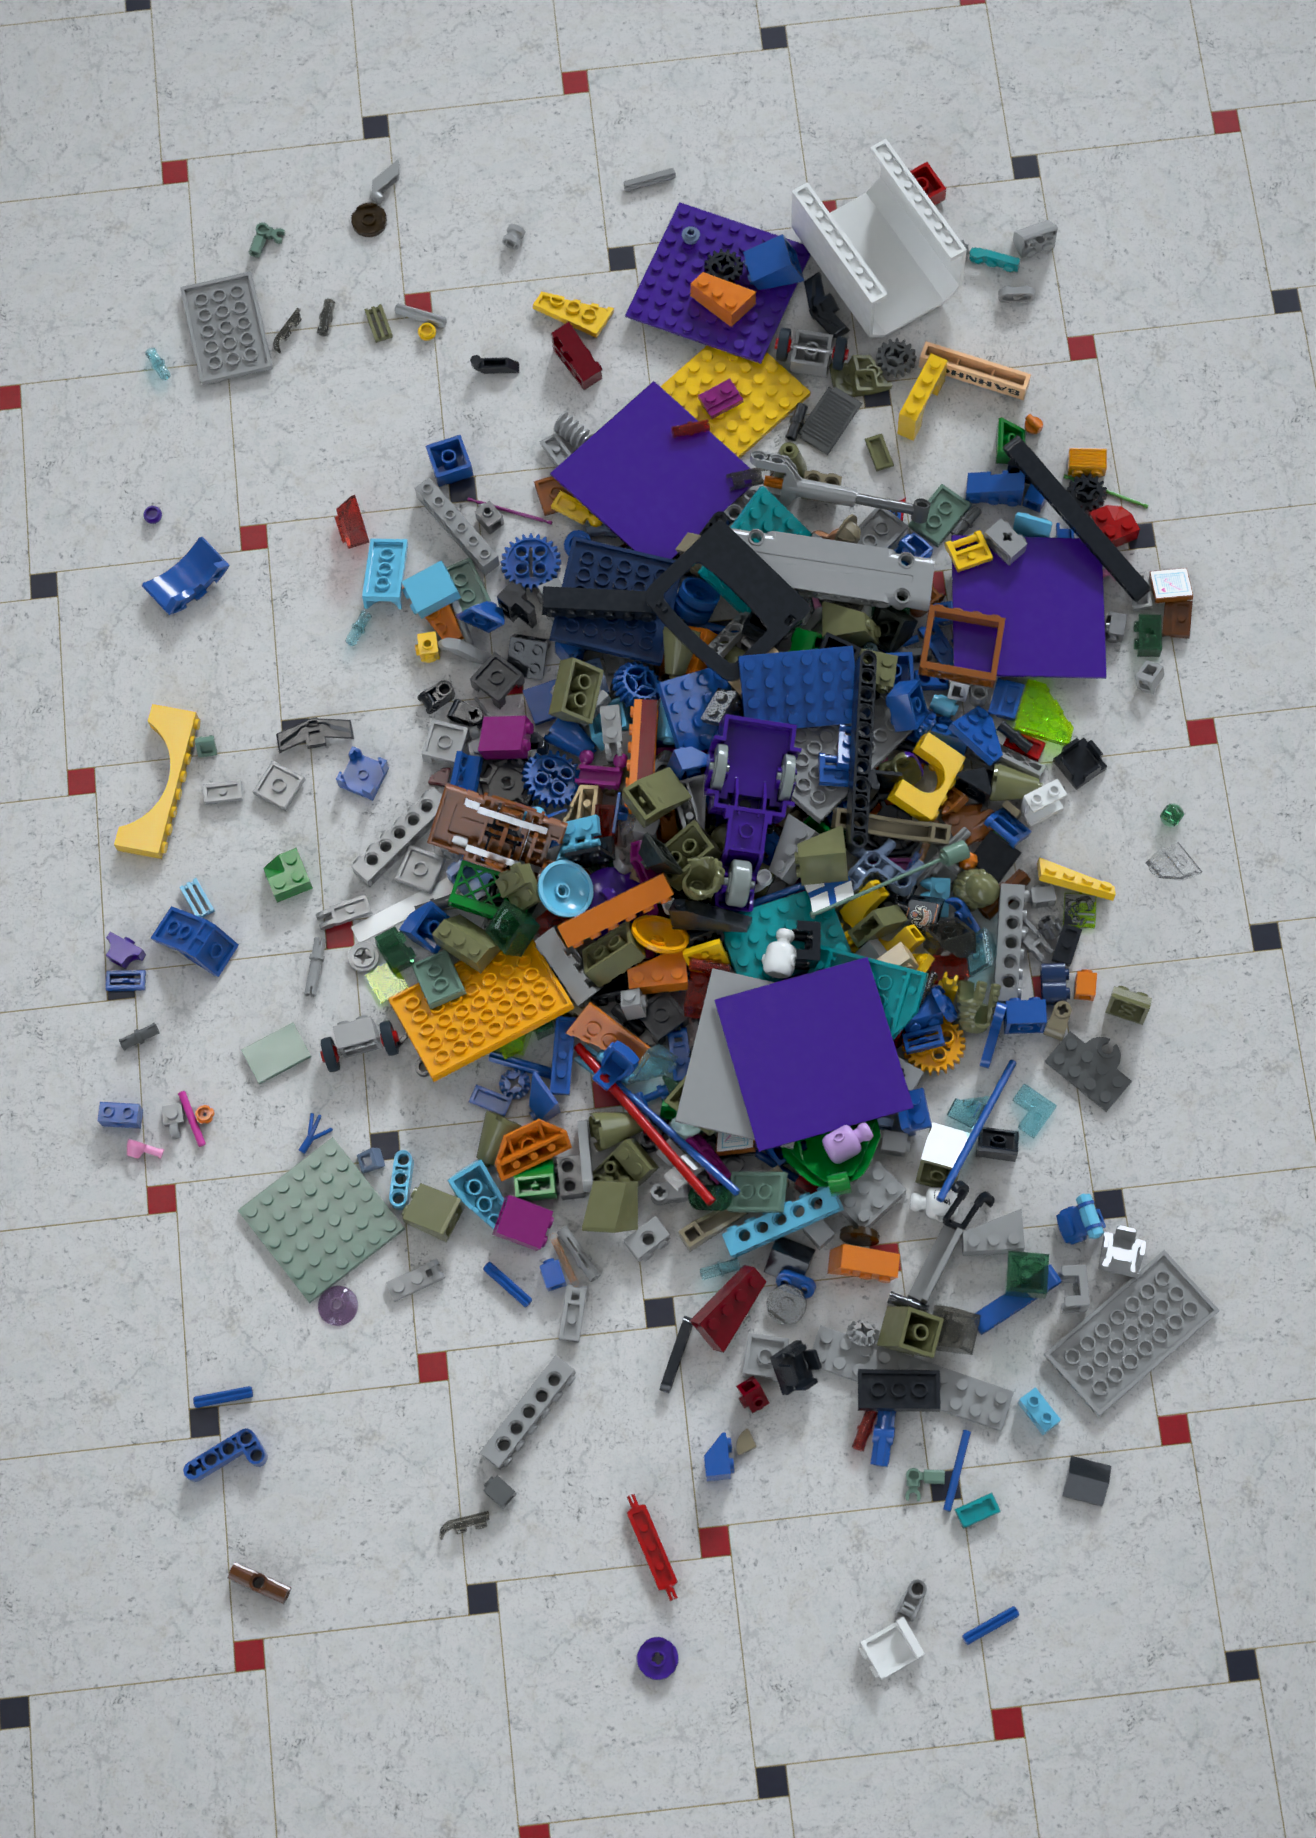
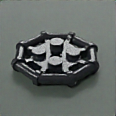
M484 759L477 793L484 795L481 784H487L490 791L488 796L496 795L514 802L519 800L521 804L530 807L534 801L532 800L534 795H528L526 800L522 797L526 790L523 788L525 782L521 781L524 766L520 768L512 764V760L518 762L517 759ZM521 759L523 761L522 765H525L529 759ZM507 760V763H504L502 766L494 765V763ZM490 767L492 770L487 778H483L487 769ZM510 779L511 785L504 787L502 781Z
M878 791L869 804V814L879 803L882 808L876 815L912 820L913 816L898 806L886 805L884 800H887L890 792ZM868 835L867 845L873 850L879 849L881 846L872 839L875 835ZM877 836L881 840H883V842H885L888 839V837ZM890 838L896 844L900 843L902 849H894L887 858L910 857L920 842L912 841L907 846L905 840Z

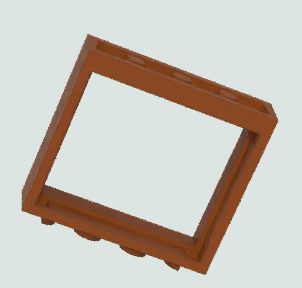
M940 604L930 605L918 675L993 688L996 681L1006 618L996 614L985 615L979 611L969 612L961 608H946ZM934 617L997 628L991 672L927 661Z

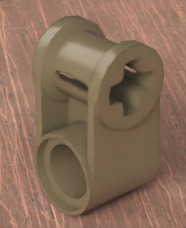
M1059 1001L1056 1003L1047 1022L1044 1035L1062 1041L1072 1011L1071 1005L1068 1002ZM1061 1008H1064V1009H1065V1012H1064L1063 1015H1060V1014H1059Z

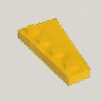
M542 291L533 303L534 310L565 324L570 322L573 328L595 338L599 336L614 313V308L612 307L606 309L599 307V304L581 303V300H567L564 296Z
M1039 857L1037 862L1039 881L1107 900H1114L1116 895L1115 887L1111 883L1100 881Z

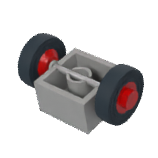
M781 328L779 338H776L775 349H777L776 360L786 362L790 350H793L790 372L826 378L831 354L833 369L839 371L843 369L844 362L848 360L849 349H847L848 340L846 337H838L836 345L833 347V335L797 329L795 341L792 342L791 329Z
M367 1015L359 1016L351 1022L341 1021L336 1026H333L337 1047L331 1037L321 1039V1058L323 1063H326L330 1073L340 1070L339 1059L342 1055L344 1058L380 1049L382 1045L385 1047L388 1056L399 1054L398 1033L396 1030L394 1031L390 1020L380 1023L381 1033L379 1036L377 1025L371 1016L368 1017Z

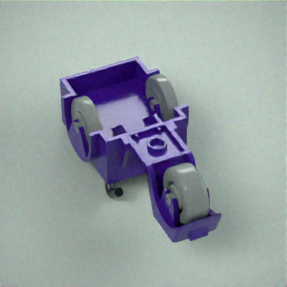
M725 714L719 722L718 735H714L710 744L704 778V795L709 796L707 811L709 825L713 826L716 824V815H722L723 818L728 819L724 850L719 860L722 862V867L725 870V883L713 895L716 907L734 911H753L755 884L763 861L766 833L772 834L773 823L778 824L785 818L786 807L793 808L795 806V802H791L797 780L796 760L802 751V748L794 747L797 725Z

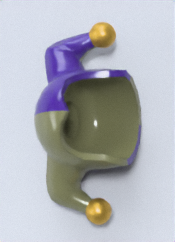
M907 751L898 753L892 760L885 761L878 767L880 771L903 773L902 779L911 785L919 782L923 777L924 773L921 764L927 765L930 771H935L928 762L916 754Z

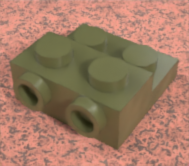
M861 648V651H860V653H859V656L861 655V653H862L863 651H865V650H867V649H862V648ZM873 651L877 656L875 690L882 694L890 693L894 686L898 656ZM862 677L864 681L868 682L865 677Z
M520 862L510 866V871L506 870L499 873V878L495 880L501 897H508L515 915L523 913L541 901L538 894V883L529 863L522 865Z

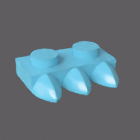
M931 877L922 880L920 885L930 891H926L921 895L945 900L950 898L951 878ZM944 901L940 917L948 918L949 904Z

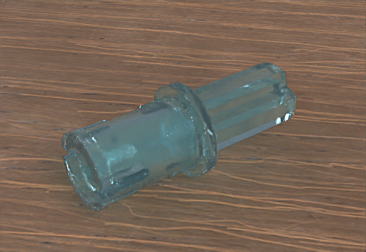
M152 347L146 350L145 355L150 360L152 369L156 370L162 380H168L171 374L165 366L164 359L160 358L155 348Z
M364 610L360 612L356 622L351 625L352 629L345 640L350 646L356 645L361 634L365 633V627L372 618L370 613H367L365 617L366 611Z
M737 1258L721 1263L717 1261V1264L701 1268L700 1275L703 1280L716 1276L724 1277V1274L739 1271L740 1264Z

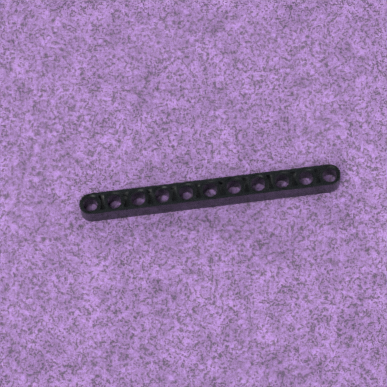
M1018 435L1002 447L1011 461L1135 602H1138L1151 591V587Z
M865 650L855 661L845 834V848L852 854L859 853L868 841L877 656L870 650ZM862 677H865L868 682L864 681ZM861 695H864L867 700L863 699ZM860 713L865 714L866 718L862 717ZM859 730L863 731L865 736L861 735ZM858 748L862 749L864 754L860 753ZM857 766L861 767L863 769V772L859 771L857 769ZM856 785H860L862 790H859ZM855 803L860 804L861 808L856 807ZM854 821H857L860 827L856 826ZM853 839L857 840L859 842V845H856L853 842Z

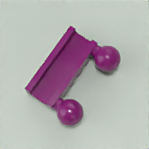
M583 750L579 755L581 762L579 769L581 771L579 778L575 779V783L577 785H599L604 790L607 788L618 791L624 772L622 769L627 766V755L623 753L622 756L617 754L614 756L613 763L615 768L592 766L590 764L594 761L593 752Z

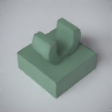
M209 735L208 737L200 736L195 738L198 758L217 755L214 736Z

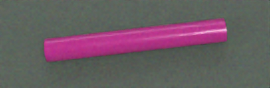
M181 1091L178 1093L198 1147L206 1145L186 1092Z

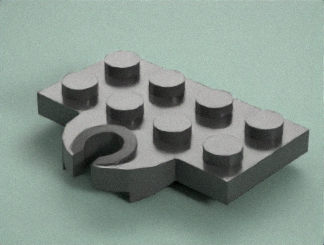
M1070 1031L1048 1056L1045 1063L1107 1112L1132 1083L1127 1076L1117 1069L1121 1058L1119 1047L1115 1044L1112 1053L1105 1054L1101 1048L1109 1043V1038L1096 1037L1084 1043Z

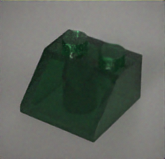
M504 900L485 929V932L505 955L522 957L539 930L540 925L531 914Z

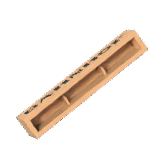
M925 342L919 359L920 368L924 367L932 353L948 360L946 376L1024 400L1030 384L1031 374L937 344Z

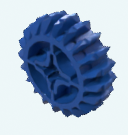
M636 661L627 662L614 673L612 680L614 686L612 690L616 691L615 697H620V702L626 703L625 707L634 706V699L659 700L660 695L656 685L661 682L658 681L659 676L654 674L655 670L651 671L649 669V665L643 666L642 662L637 664Z

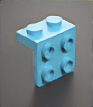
M1017 512L1013 530L1023 537H1050L1053 523L1045 518Z

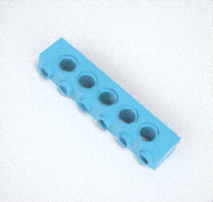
M818 1187L815 1193H805L800 1195L797 1201L785 1202L784 1213H762L763 1216L759 1218L751 1217L745 1220V1224L739 1227L738 1225H733L727 1228V1232L723 1233L722 1236L730 1256L737 1258L843 1211L844 1208L839 1196H831L829 1187ZM822 1199V1206L816 1209L814 1206L815 1201ZM803 1207L804 1214L801 1217H797V1209ZM785 1215L786 1222L783 1225H779V1217ZM767 1223L768 1230L765 1233H761V1225ZM749 1231V1239L747 1241H743V1233Z

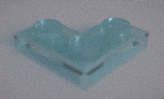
M1025 1083L1012 1100L1028 1111L1018 1125V1128L1032 1138L1037 1136L1057 1107L1056 1104Z

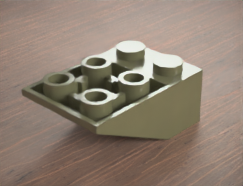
M670 767L643 777L622 791L623 801L643 828H646L692 798Z
M635 1138L626 1139L593 1171V1181L601 1180L602 1176H613V1180H618V1177H630V1181H638L639 1187L660 1167Z

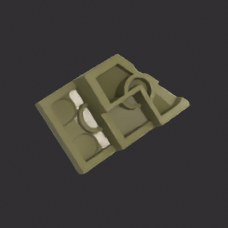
M852 355L850 361L844 363L841 371L834 370L832 367L833 363L829 366L833 388L837 387L851 397L871 395L893 387L892 383H888L882 375L883 371L876 365L871 355Z

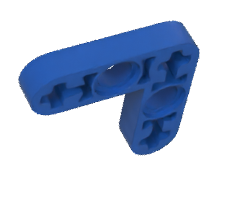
M997 1002L979 1065L988 1069L990 1067L1007 1004Z

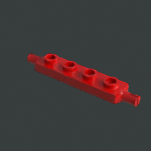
M635 1494L631 1495L633 1503L629 1495L627 1499L631 1509L627 1512L628 1518L658 1590H666L669 1601H673L671 1592L674 1599L678 1598L673 1588L678 1583L646 1505H639Z

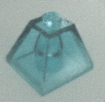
M982 928L963 940L969 978L993 966L996 944L993 934L987 928Z
M660 1044L653 1046L646 1051L627 1082L632 1084L661 1077L668 1073L671 1074L677 1066L675 1062L678 1057Z

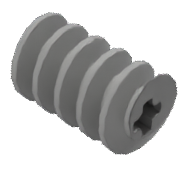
M565 411L556 420L554 432L559 433L560 437L564 438L566 442H570V445L577 450L593 434L588 436L590 433L589 429L583 432L584 425L577 427L579 424L578 420L572 423L574 417L569 416L567 418L568 412Z

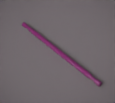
M469 497L467 501L475 502L476 504L486 503ZM494 505L496 509L501 511H505L508 513H512L540 522H546L551 525L553 522L550 520H544L543 518H539L536 516H532L529 514Z

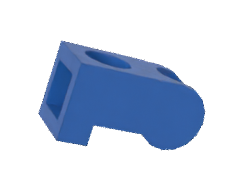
M918 670L914 671V680L920 679L922 691H945L949 689V680L918 675Z

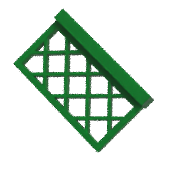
M462 860L448 900V906L518 929H522L528 911L527 909L522 915H515L507 898H504L507 905L501 908L496 907L492 900L500 897L501 894L490 897L486 888L496 883L495 880L497 879L495 876L499 877L498 874L501 872ZM464 866L472 868L476 875L466 879L462 873ZM485 873L491 874L494 881L484 885L480 876ZM478 878L482 887L472 891L468 882ZM463 884L467 886L470 892L464 896L456 894L457 887ZM484 890L488 899L482 902L478 901L474 894Z

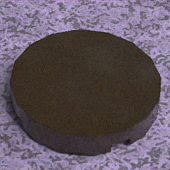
M364 203L359 205L352 213L351 223L354 231L359 235L374 237L384 231L387 225V215L384 209L377 206V204Z
M849 1225L840 1229L839 1237L848 1244L874 1246L879 1243L880 1235L870 1227L858 1226V1229H853V1226Z

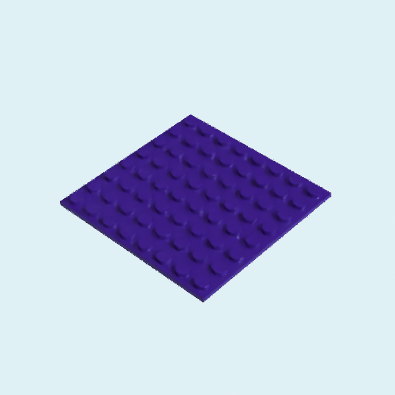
M679 202L625 317L761 364L798 283L758 290L754 284H750L747 277L749 271L743 263V275H740V280H735L734 284L756 291V304L730 327L690 296L691 283L704 272V261L707 260L708 255L713 256V251L720 253V249L723 252L729 249L730 254L736 252V257L740 256L741 262H743L745 259L744 251L771 240L778 235ZM695 227L699 230L700 238L695 244H687L682 239V231L685 228ZM787 239L796 250L803 273L811 254L804 244Z
M655 381L649 384L550 473L555 480L629 548L634 551L673 559L678 555L675 549L688 532L699 535L716 512H724L760 479V476Z
M951 535V542L967 537V535ZM1024 537L1027 543L1026 550L1010 565L990 547L989 549L993 556L992 561L958 573L952 562L953 608H961L969 612L979 611L985 615L996 614L1006 618L996 676L1107 678L1103 565L1079 538ZM973 542V543H970V544H967V545L958 547V548H956L955 550H956V551H959V550H962V549H964V548H967V547L976 545V544H978V543H977V542ZM953 620V665L991 672L997 628Z
M868 957L714 1000L758 1152L828 1133L844 1125L853 1126L914 1108Z

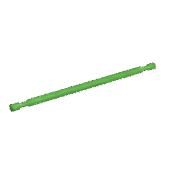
M1064 474L1063 478L1074 481V477ZM1109 490L1106 492L1109 495L1148 508L1147 504H1142L1139 501Z

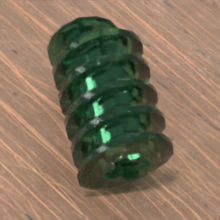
M704 1185L716 1199L710 1206L703 1201L693 1188L688 1193L689 1203L695 1210L723 1211L730 1206L733 1198L732 1193L723 1185Z

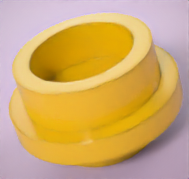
M423 323L418 328V335L422 340L429 341L435 337L436 329L430 323Z

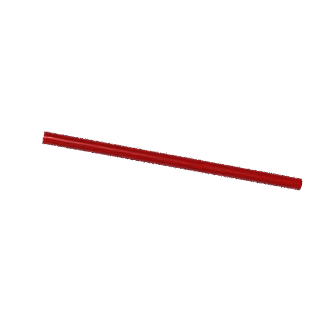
M578 1043L574 1050L596 1074L601 1065L582 1043ZM608 1074L600 1075V1079L603 1082L609 1083L610 1076ZM614 1083L608 1089L703 1201L708 1206L712 1205L716 1200L620 1087Z

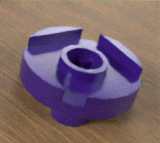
M653 1637L646 1640L637 1653V1664L640 1671L646 1677L653 1680L668 1678L675 1672L679 1661L676 1647L663 1637ZM655 1653L664 1656V1660H661L659 1665L655 1661L652 1662Z

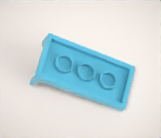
M370 539L362 593L364 609L370 608L378 601L392 602L398 609H402L401 593L408 549L407 539Z

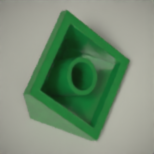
M1002 417L998 419L996 464H1008V461L1011 460L1002 447L1017 435L1024 442L1026 438L1025 429Z

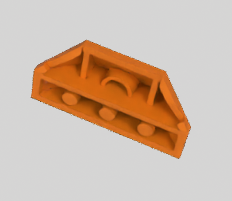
M537 1119L504 1135L495 1160L500 1180L504 1181L571 1149L572 1145L568 1133L565 1129Z

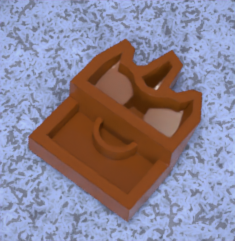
M982 803L964 805L957 813L952 812L941 817L945 824L952 825L951 834L953 837L963 827L971 832V835L964 841L967 846L984 840L990 830L994 831L991 827L985 826L984 822L995 811L990 808L981 812Z

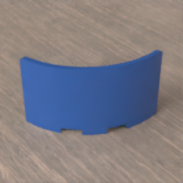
M199 537L189 552L178 563L160 576L144 582L142 587L168 615L187 608L186 604L193 599L198 601L208 593L206 589L214 581L217 583L230 565L204 537Z

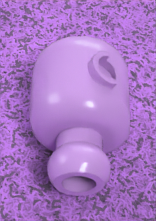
M867 1123L859 1124L855 1130H852L848 1125H844L824 1136L822 1143L832 1162L840 1164L859 1154L861 1151L860 1143L871 1140L873 1134Z

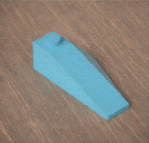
M476 1160L459 1170L447 1181L455 1195L494 1230L504 1198L482 1160Z

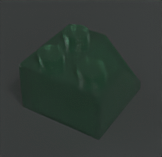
M1008 1251L1004 1296L1045 1299L1048 1287L1049 1254Z

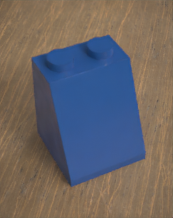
M783 234L743 252L745 257L743 263L749 271V275H747L748 280L758 290L805 281L796 250Z

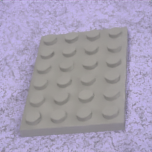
M251 271L180 287L201 385L273 369Z

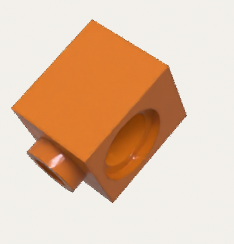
M1088 969L1077 971L1074 999L1094 1001L1097 973H1092L1093 971Z

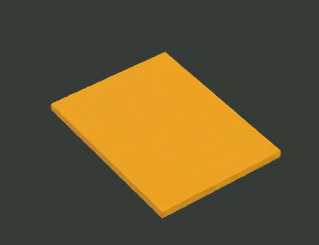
M526 927L501 939L505 943L504 947L481 974L462 961L454 964L467 994L430 1009L420 984L417 983L388 998L390 1005L433 1082L574 1009L573 1003L544 956L537 950L536 943Z

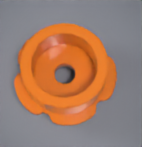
M202 1105L195 1111L196 1120L201 1124L210 1123L215 1114L214 1110L209 1108L208 1105Z

